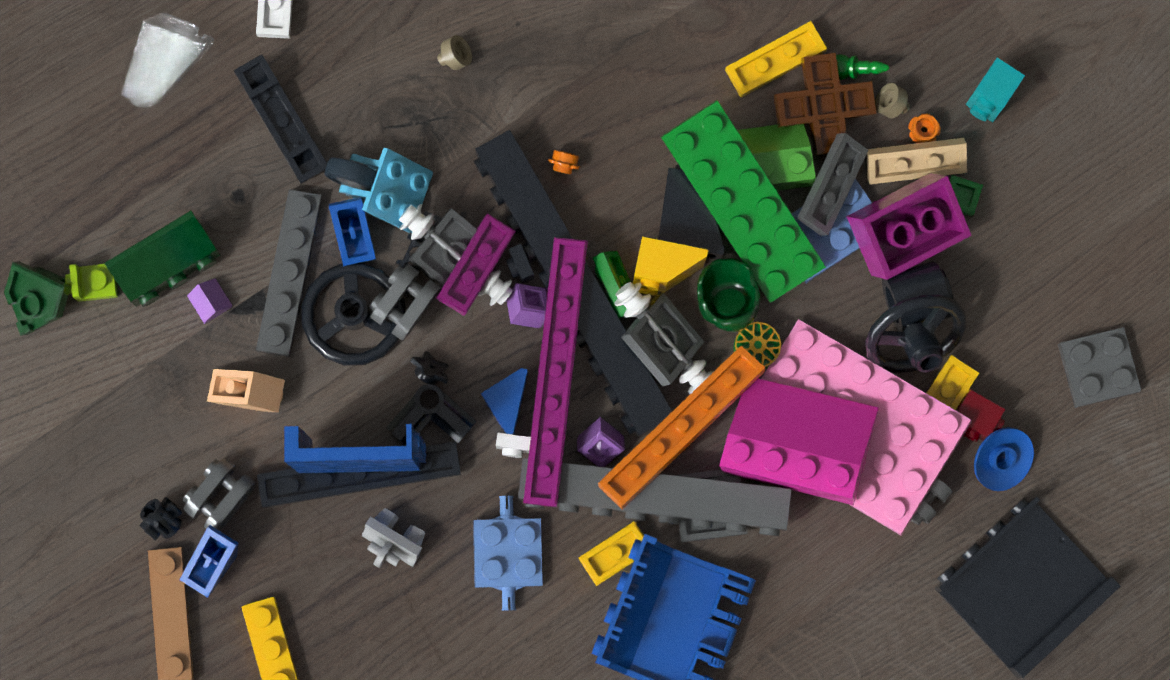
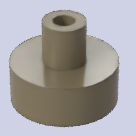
M454 35L441 43V53L438 54L437 59L442 66L448 65L453 70H460L471 63L472 53L468 43L461 36Z
M888 83L883 86L876 96V111L888 118H895L900 114H905L910 107L909 102H907L908 95L906 90L894 83Z

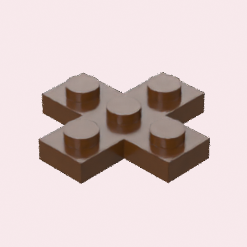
M836 53L801 58L805 90L774 95L778 128L810 123L814 156L828 154L836 135L839 133L847 134L845 119L876 114L872 81L840 85Z

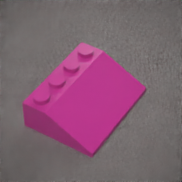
M758 378L741 395L727 435L719 466L723 473L854 505L879 407Z

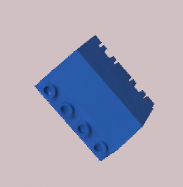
M644 534L642 541L635 539L628 558L634 560L630 573L623 571L616 590L622 592L618 604L610 603L604 622L610 624L605 637L598 635L591 654L597 656L595 663L637 680H714L706 675L702 676L693 672L697 659L707 662L708 665L715 668H723L726 661L703 653L700 649L703 648L728 657L737 629L712 620V617L714 616L738 626L742 620L734 613L717 609L720 597L723 596L740 605H747L749 601L748 597L726 589L724 586L727 585L751 594L756 580L673 549L658 542L657 538Z

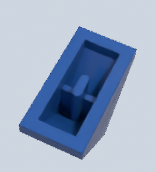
M361 197L329 204L343 266L376 259L367 213L362 210L364 204Z
M520 368L481 393L482 398L505 434H515L528 376L527 369Z
M209 525L179 580L208 598L237 558L238 542Z

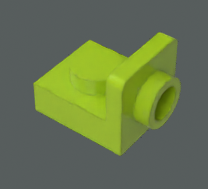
M77 264L69 265L70 274L65 275V283L71 285L69 294L72 293V297L78 302L118 297L117 282L105 264L81 267Z

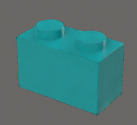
M996 58L965 105L971 108L970 113L982 121L988 119L993 123L1025 75L999 58Z

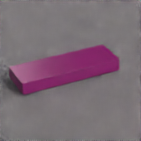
M486 214L436 299L465 316L510 242L515 230L493 216Z

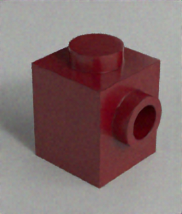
M971 389L968 390L956 409L957 412L971 419V424L963 436L974 442H978L979 439L984 441L991 433L1001 429L1005 423V420L1001 418L1005 409Z

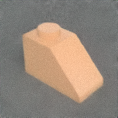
M213 369L207 402L279 413L285 380L254 371Z

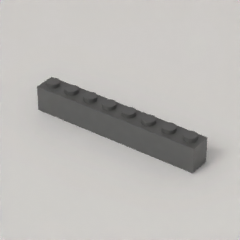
M523 458L518 493V499L524 500L528 466L527 458ZM563 463L558 500L559 511L578 513L579 507L592 508V515L612 517V511L626 512V519L645 521L646 515L659 516L660 523L679 525V518L693 520L692 526L712 529L713 523L726 524V530L746 532V526L760 528L759 534L779 536L780 530L787 531L791 489L659 474L622 510L598 487V482L613 468ZM530 504L525 505V507L545 509L546 507Z

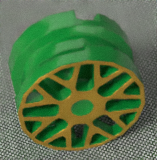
M754 322L739 331L734 340L733 351L735 352L742 346L766 369L775 362L780 354V336L767 323Z

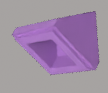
M216 279L198 284L187 295L204 324L233 307Z

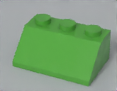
M804 124L779 128L778 125L738 130L777 191L813 185L816 179L811 145Z

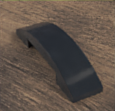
M261 54L233 70L300 184L325 171L327 162L293 108L264 56Z

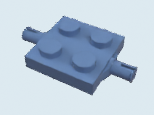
M499 496L500 516L489 520H473L475 588L492 587L502 591V611H508V597L510 611L516 610L515 590L528 586H543L541 518L523 519L513 516V496H507V509L506 496Z

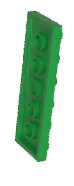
M718 100L713 101L661 135L669 151L743 263L751 267L756 283L770 303L826 268L817 251Z

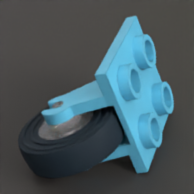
M383 148L379 160L357 154H352L350 160L330 158L324 175L341 185L340 193H345L346 196L352 198L361 197L365 201L362 208L363 211L400 228L403 223L399 221V218L410 205L416 208L418 205L423 204L433 172L388 148ZM408 227L403 229L408 233H412Z

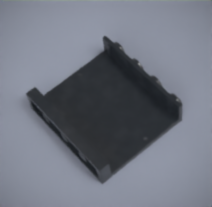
M1037 496L1029 501L1024 497L1010 509L1014 515L1005 523L1001 520L996 522L986 532L989 538L981 546L976 542L961 555L965 560L956 569L950 565L937 578L941 583L934 588L1016 678H1024L1121 587L1112 576L1105 577L1037 504L1040 501Z

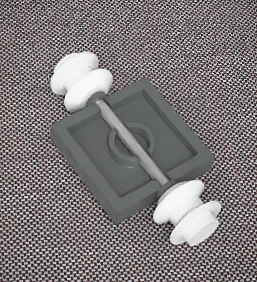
M422 204L416 208L410 205L399 218V221L403 223L400 230L408 227L412 231V240L424 237L425 240L409 258V261L442 288L477 229L452 208L446 212L435 227H431L434 214L423 215L421 213ZM500 270L490 273L478 293V296L488 294L491 297L490 306L496 302L500 305L503 304L513 291L509 287L512 283L511 279L506 282L499 279Z
M629 282L625 284L615 294L617 300L614 304L615 306L624 305L627 308L624 313L626 318L637 317V319L621 338L663 387L670 385L681 372L679 382H689L691 386L688 392L691 394L714 372H706L704 370L705 360H691L704 341L664 293L656 295L650 302V294L642 296L639 292L642 286L641 283L633 285Z

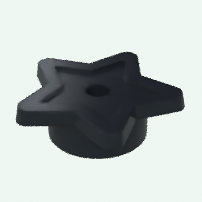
M427 351L423 353L422 357L411 358L410 362L416 366L415 374L421 381L431 385L437 384L438 381L447 384L449 379L445 371L449 367L448 364L437 361Z

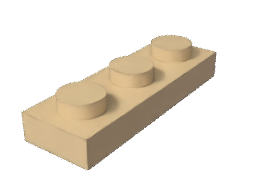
M964 138L867 149V179L869 184L920 179L930 173L940 175L967 173V143Z

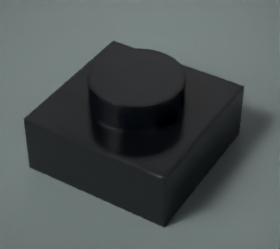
M519 244L510 248L509 254L511 258L507 259L506 263L512 277L519 276L522 284L534 280V273L522 245Z

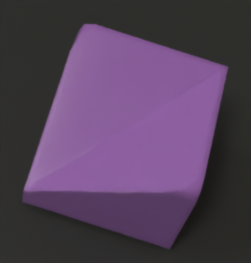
M516 283L512 288L511 295L507 298L510 323L533 328L542 327L545 320L547 303L546 288Z
M599 417L578 436L577 449L578 452L596 466L605 467L625 450L624 436Z

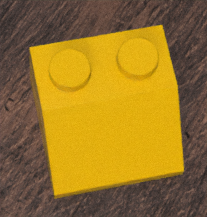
M642 237L633 285L641 283L642 286L639 292L656 296L658 291L665 293L702 269L708 250Z

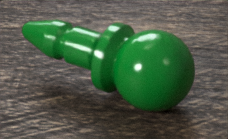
M843 54L836 55L839 80H844L849 76L852 79H856L858 73L879 74L888 71L890 68L888 64L879 61H858L857 56L849 58Z

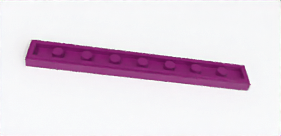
M554 237L524 504L558 507L588 241Z

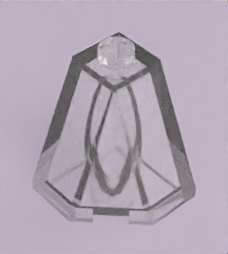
M164 12L143 21L122 96L130 98V102L133 105L142 108H149L160 103L213 46L214 39L206 34H203L202 37L199 36V27L195 24Z

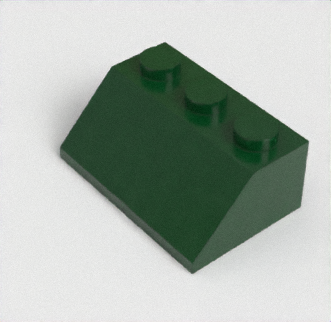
M190 210L104 264L130 302L136 307L140 304L142 307H145L158 300L160 297L158 293L168 287L175 289L188 281L187 276L194 271L199 270V272H203L211 268L217 262L215 259L221 256L202 223Z

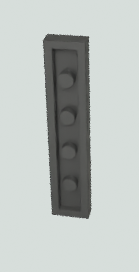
M291 189L288 191L256 347L258 352L290 357L322 202L321 195Z

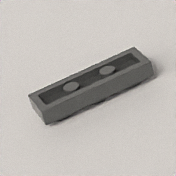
M846 133L836 135L797 217L799 221L820 236L829 235L866 157L868 150Z

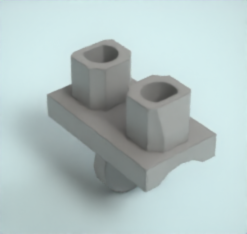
M386 508L375 518L370 516L362 533V537L371 541L367 550L377 555L373 565L380 568L384 561H387L396 567L399 561L402 560L413 567L422 550L421 544L425 532L412 525L409 526L403 536L395 532L393 528L399 518L395 513Z

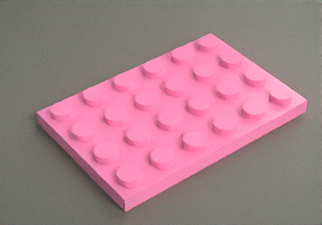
M799 319L781 346L777 359L769 365L761 378L779 384L879 407L855 503L851 506L901 536L971 424V419Z

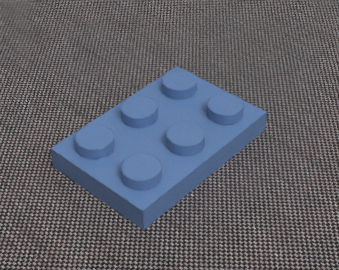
M856 179L849 190L829 235L820 236L797 219L802 207L792 213L826 268L805 280L806 284L860 249L846 216L868 206L872 202Z

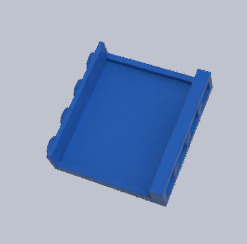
M406 424V446L313 448L312 439L299 426H284V462L298 473L420 471V463H426V442H424L420 433L415 431L412 424Z

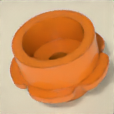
M921 114L918 117H914L908 125L910 130L909 136L915 143L936 141V136L941 132L939 122L930 114ZM926 127L927 132H922L921 128Z
M554 150L552 159H548L550 163L554 164L552 170L561 173L572 174L573 169L580 168L577 165L579 156L572 153Z

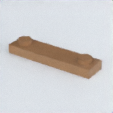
M183 548L149 550L148 560L158 680H194L186 584L179 580L185 570Z

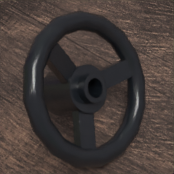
M342 263L323 271L309 286L302 303V327L310 345L325 359L343 366L366 365L384 357L399 341V338L392 334L397 324L393 321L392 324L385 321L380 325L371 319L370 309L364 298L358 293L357 275L376 281L386 292L392 285L388 282L390 277L382 269L366 263H356L343 266ZM344 277L345 294L335 303L334 312L336 317L318 330L315 324V305L319 295L332 281ZM402 298L396 308L405 314V300ZM353 308L358 309V315L354 318L348 316L349 310ZM365 326L386 336L377 346L358 353L340 351L331 347L326 342L344 328L359 330Z
M920 295L901 301L886 310L872 324L865 340L867 357L872 363L892 373L913 372L916 370L924 373L931 372L937 369L942 364L943 358L960 343L967 327L966 313L956 300L942 295ZM924 308H934L924 322L912 323L903 332L885 331L894 321L907 313ZM950 313L953 317V327L949 335L939 344L934 334L935 330L946 315ZM879 345L902 346L909 359L894 360L884 357L879 351Z

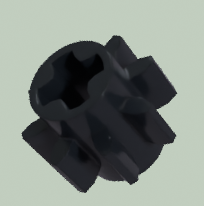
M167 497L162 502L158 499L150 500L141 510L140 518L143 522L139 526L155 541L160 535L168 539L180 529L182 521L178 516L182 514V511Z

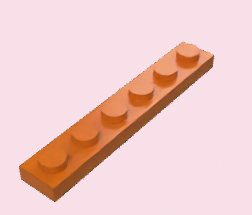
M740 346L598 482V487L623 510L765 372V367L746 349Z

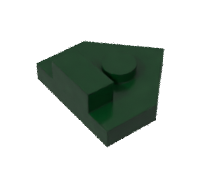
M18 261L12 262L4 295L8 305L13 307L18 320L16 322L20 336H23L63 316L71 285L65 283V278L42 267H31Z

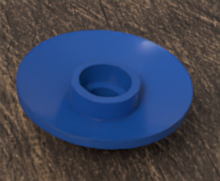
M1006 427L994 431L984 439L977 450L974 460L975 475L984 487L993 491H1004L1016 486L1024 479L1031 468L1034 457L1033 444L1028 435L1017 428Z

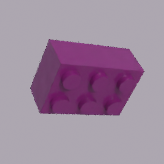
M930 173L846 216L871 276L886 280L972 236L948 176Z

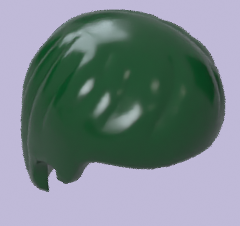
M727 258L716 259L703 268L697 283L698 305L703 318L714 324L717 328L727 332H736L746 328L754 321L760 307L759 287L756 284L751 267L739 260Z

